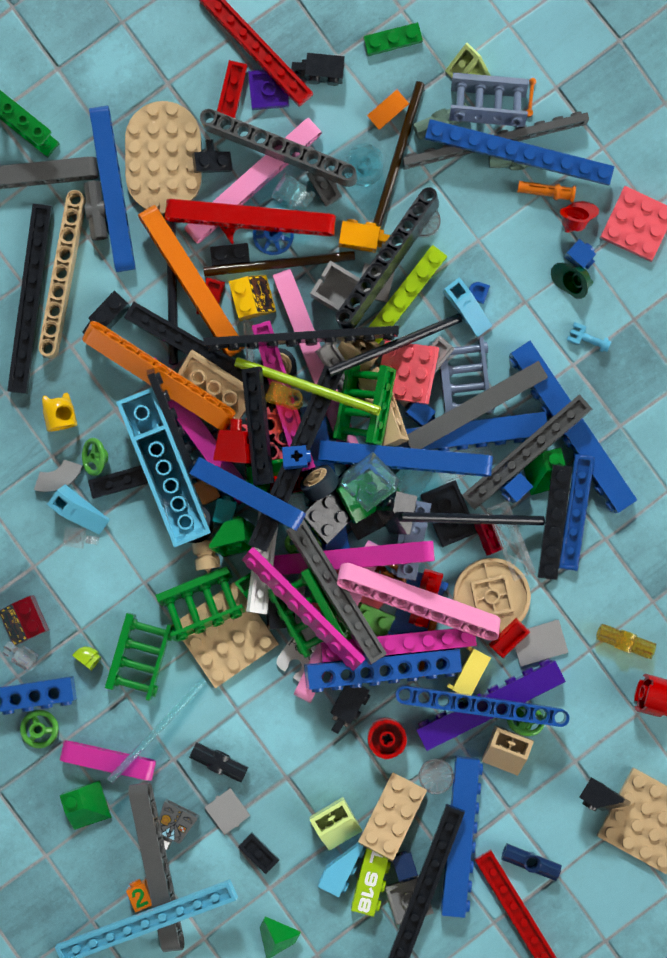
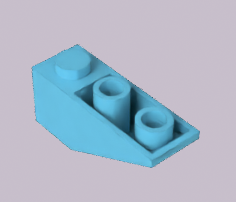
M460 277L444 288L443 294L477 338L492 327L491 322Z
M66 484L59 488L47 503L49 507L62 517L97 534H100L110 521L108 517Z
M357 842L326 865L318 882V887L337 897L340 896L341 892L345 893L349 885L346 881L349 875H354L358 866L355 863L358 857L362 858L366 847Z

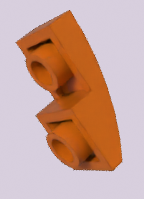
M397 89L367 116L380 130L410 103Z

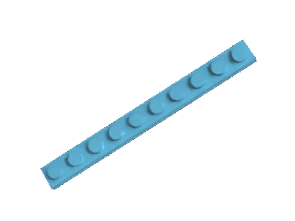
M229 879L58 943L55 949L59 958H82L236 901L238 896Z

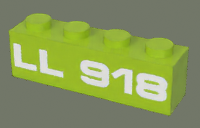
M366 848L351 904V911L374 917L375 911L379 912L381 900L378 898L380 892H384L386 881L383 879L385 873H389L391 862Z

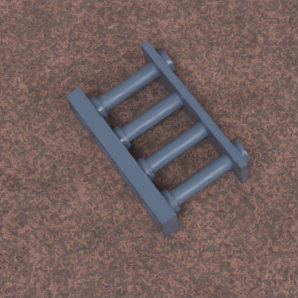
M453 72L451 91L457 92L456 105H451L449 120L525 127L528 111H521V97L526 98L529 79ZM465 92L476 93L475 107L464 106ZM483 94L495 95L494 108H483ZM502 96L514 97L513 110L502 109Z
M479 337L478 345L454 347L455 349L450 354L458 355L479 352L480 364L452 367L448 365V360L446 359L440 366L444 414L461 405L452 403V395H455V393L478 390L486 391L489 389L485 353H488V344L484 342L483 337ZM482 372L483 382L450 384V376L452 374ZM492 410L486 412V414L491 415Z
M416 500L414 512L430 513L431 503ZM412 522L410 535L398 534L396 544L424 541L427 522ZM419 563L398 564L397 573L392 568L390 572L396 575V577L416 581Z

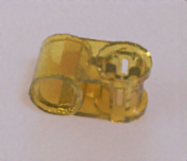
M271 381L265 397L267 402L292 410H298L303 406L304 400L300 391ZM297 396L299 401H295L293 404L290 398Z

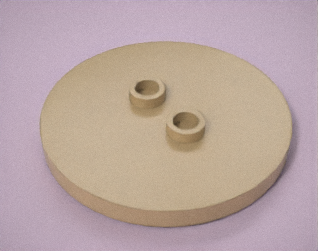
M486 558L473 562L461 572L454 586L453 600L498 616L501 620L500 634L515 618L522 622L530 606L531 593L527 579L515 565L503 559Z

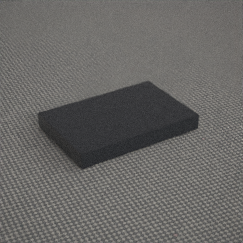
M456 480L420 494L423 502L431 503L430 513L470 514ZM432 523L442 548L477 533L474 524Z

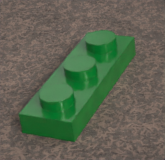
M418 22L363 36L368 56L423 42Z

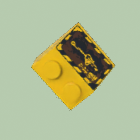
M266 275L246 276L228 281L240 322L276 312Z

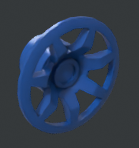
M253 230V240L256 247L268 255L284 253L289 249L294 239V233H290V238L283 235V232L263 231V234L256 235L257 230ZM265 238L266 243L264 248H262L257 239ZM280 240L288 241L287 246L283 249H280ZM271 243H274L278 251H267V248Z

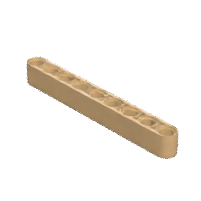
M72 190L66 196L39 341V352L48 359L55 358L59 353L85 214L86 199L78 190ZM75 197L81 198L78 204H72V200ZM76 215L77 220L74 223H70L69 218ZM68 234H74V238L71 241H65V237ZM65 252H69L70 258L62 260V255ZM61 271H67L65 278H58ZM58 289H63L61 297H55V292ZM54 308H60V313L57 316H52L51 314ZM51 326H56V332L53 335H49L48 329ZM47 345H52V352L46 354L45 347Z

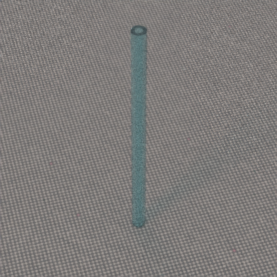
M202 677L111 773L107 779L112 784L204 687L207 682Z

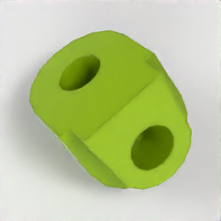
M81 647L72 654L75 659L91 671L101 659L99 652L92 647Z

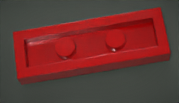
M229 60L217 108L218 112L236 118L248 68L247 64Z

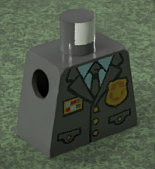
M168 799L165 800L159 817L166 850H169L172 841L180 844L199 817V814Z

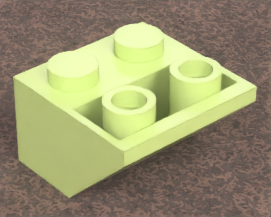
M344 797L310 816L311 824L329 851L363 831Z

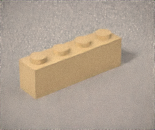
M376 367L370 371L379 372V368ZM358 378L360 390L375 391L377 380ZM392 392L382 446L395 447L409 441ZM365 398L364 401L373 404L374 399Z

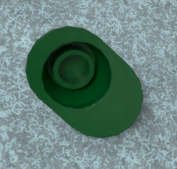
M563 262L556 263L551 268V278L556 286L576 299H582L587 295L588 288L593 284V280L586 269L582 267L573 268Z

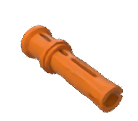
M519 180L517 193L553 197L556 201L563 199L570 200V203H573L576 186H561L560 183L554 186Z

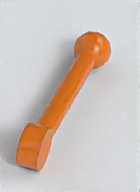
M535 78L529 80L530 94L528 109L526 110L528 111L527 117L533 115L532 101L534 85L536 84Z

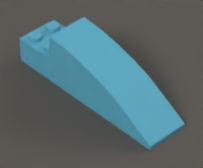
M153 388L117 401V406L173 546L177 547L211 533L195 487Z

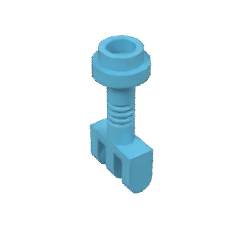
M574 322L573 327L579 329V332L571 329L570 334L576 336V339L568 336L567 341L579 345L581 340L601 347L599 350L601 352H608L611 341L608 340L609 338L605 337L604 340L590 336L584 333L586 326Z

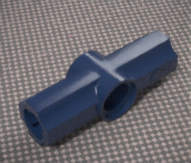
M506 843L501 856L503 861L557 881L561 873V864ZM535 858L536 863L530 867L526 864L527 860Z

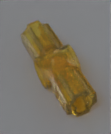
M600 624L596 634L597 640L647 659H652L656 650V643L605 624Z

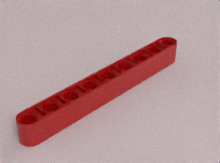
M167 199L164 219L178 223L330 237L334 236L336 216L329 213Z

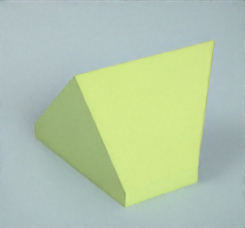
M468 43L462 47L445 70L451 78L453 72L491 76L481 55Z

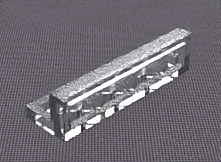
M508 501L486 509L487 514H492V510L500 508L503 515H513ZM492 524L513 580L516 581L536 573L518 525H504L508 527L510 532L509 539H505L500 535L502 525L500 524L498 528L496 524ZM509 543L516 547L518 553L515 558L507 553ZM518 561L522 563L525 573L516 576L514 566Z

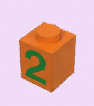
M137 879L131 882L126 892L135 913L152 906L147 880L141 881Z

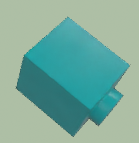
M223 496L222 499L217 498L212 521L223 524L235 517L238 503L234 502V498Z

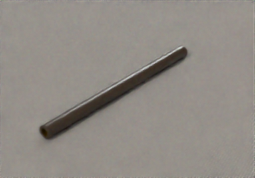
M420 81L415 83L373 223L377 224L378 227H382L425 86Z
M348 251L203 267L204 277L326 264L330 261L334 263L354 261L355 252Z

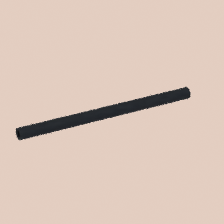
M166 220L170 229L176 236V222H170ZM167 264L168 321L178 326L177 278ZM168 344L169 365H177L178 350Z
M459 313L328 367L326 368V373L329 377L342 373L462 322V317Z
M400 512L399 514L400 522L538 526L545 524L544 516Z

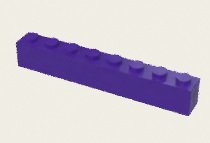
M546 659L539 663V667L535 669L530 667L522 671L523 675L517 678L512 676L504 680L505 684L499 687L496 684L488 688L487 693L475 695L525 703L566 681L556 661ZM463 701L457 703L459 708H465L468 702L464 704ZM480 701L477 704L479 711H484L487 707L486 701ZM499 704L496 708L497 713H504L506 705ZM444 710L435 715L436 718L431 721L425 719L419 722V727L416 730L426 751L495 717L454 711L446 712Z

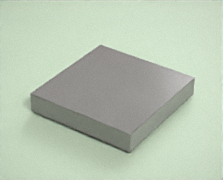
M417 879L385 886L396 925L401 924ZM431 903L426 916L434 913Z

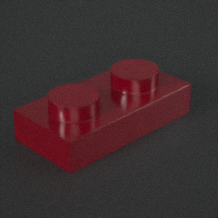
M474 524L486 556L503 550L494 524Z

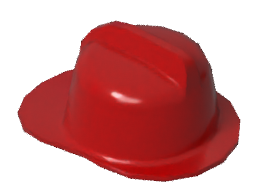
M577 201L560 209L562 225L565 227L564 231L569 233L584 230L588 222L599 214L598 207L590 202Z

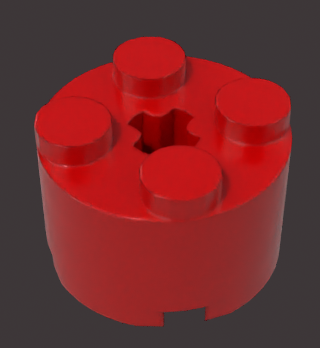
M644 674L645 679L639 680L635 690L634 701H637V706H634L635 710L656 717L667 716V679Z
M381 718L377 719L370 726L367 740L371 751L376 756L382 759H391L404 751L407 736L403 726L397 720ZM390 734V738H392V740H388L387 743H385L382 736Z

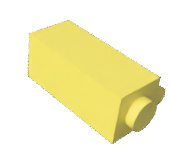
M467 647L466 649L470 653L462 666V672H459L453 685L448 683L446 687L456 693L472 695L491 657L472 647Z

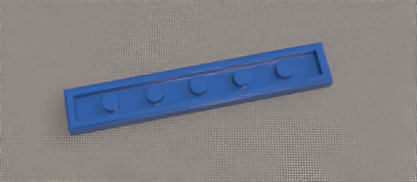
M575 454L559 568L578 571L594 456Z

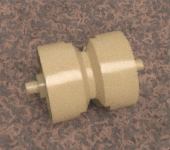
M204 540L192 544L193 553L197 556V559H195L196 571L205 570L208 574L212 568L221 567L219 556L215 555L216 552L209 549L211 541Z

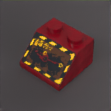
M34 595L25 597L0 610V616L13 646L49 631V627Z

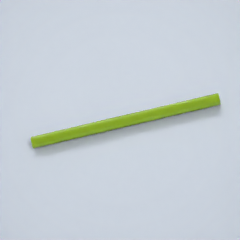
M239 357L235 360L234 365L238 368L247 369L259 366L262 367L264 377L376 416L380 413L381 406Z

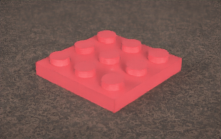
M624 186L600 238L652 262L667 231V205Z
M408 344L382 355L380 365L396 369L393 394L397 401L429 404L439 353L438 347Z

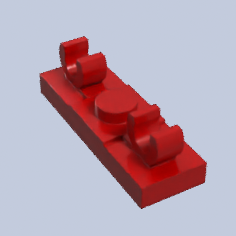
M424 569L419 588L438 594L443 573ZM411 613L408 623L427 628L430 619Z

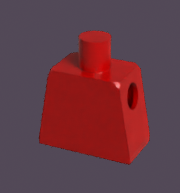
M231 418L230 429L219 431L213 457L214 461L251 463L248 431H242V419Z

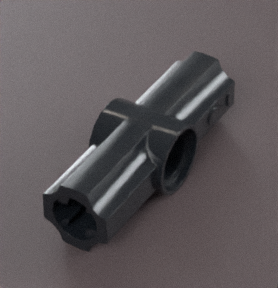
M196 742L189 758L207 766L209 770L220 775L224 774L241 783L249 768L231 759L228 754L219 750H212Z

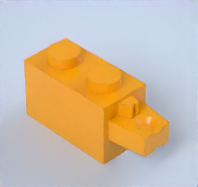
M347 219V221H342L339 247L376 253L377 247L382 248V244L386 243L390 235L384 234V230H381L375 223L366 222V224H360L357 220Z

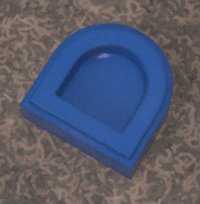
M475 282L469 287L478 303L484 304L490 285Z

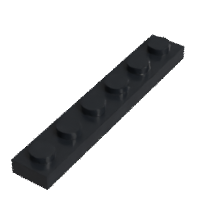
M259 366L241 369L253 485L273 484L274 476L263 370Z
M154 368L147 370L148 379L186 469L190 473L197 460H192L190 453H193L189 442L185 443L183 436H185L182 425L178 426L175 420L178 418L174 407L170 408L168 403L171 401L167 390L163 391L161 384L164 382L160 372L156 373ZM189 474L191 480L194 479V478H196V477L192 476L191 474Z
M552 464L538 578L553 580L558 578L572 475V466Z

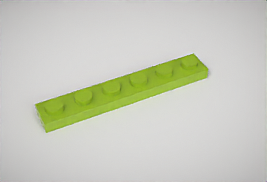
M432 245L369 327L394 326L445 261L447 255ZM377 338L375 342L380 344L383 338Z

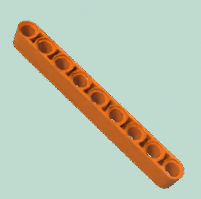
M153 205L139 213L138 217L212 335L214 337L238 336L158 208ZM239 347V350L229 351L228 348L221 349L226 355L232 357L244 350L245 347Z
M96 321L90 322L82 338L87 345L149 385L151 383L147 376V370L154 368L156 373L160 372L164 383L161 384L163 391L167 390L172 400L219 430L228 428L231 418H234L236 414L231 407Z

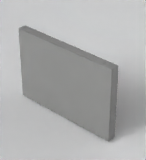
M559 619L528 628L530 633L515 646L519 664L523 667L568 653Z

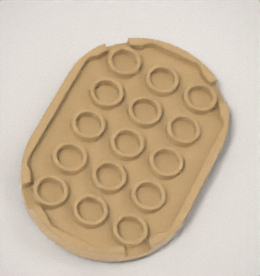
M157 101L147 104L132 116L125 133V176L127 188L132 198L143 209L146 210L155 205L163 215H165L167 199L192 201L196 198L202 182V173H194L192 158L194 152H201V133L196 119L183 106L169 101Z

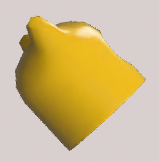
M64 393L61 398L53 399L48 398L46 395L43 396V416L47 432L65 430L78 425L74 406L68 393Z

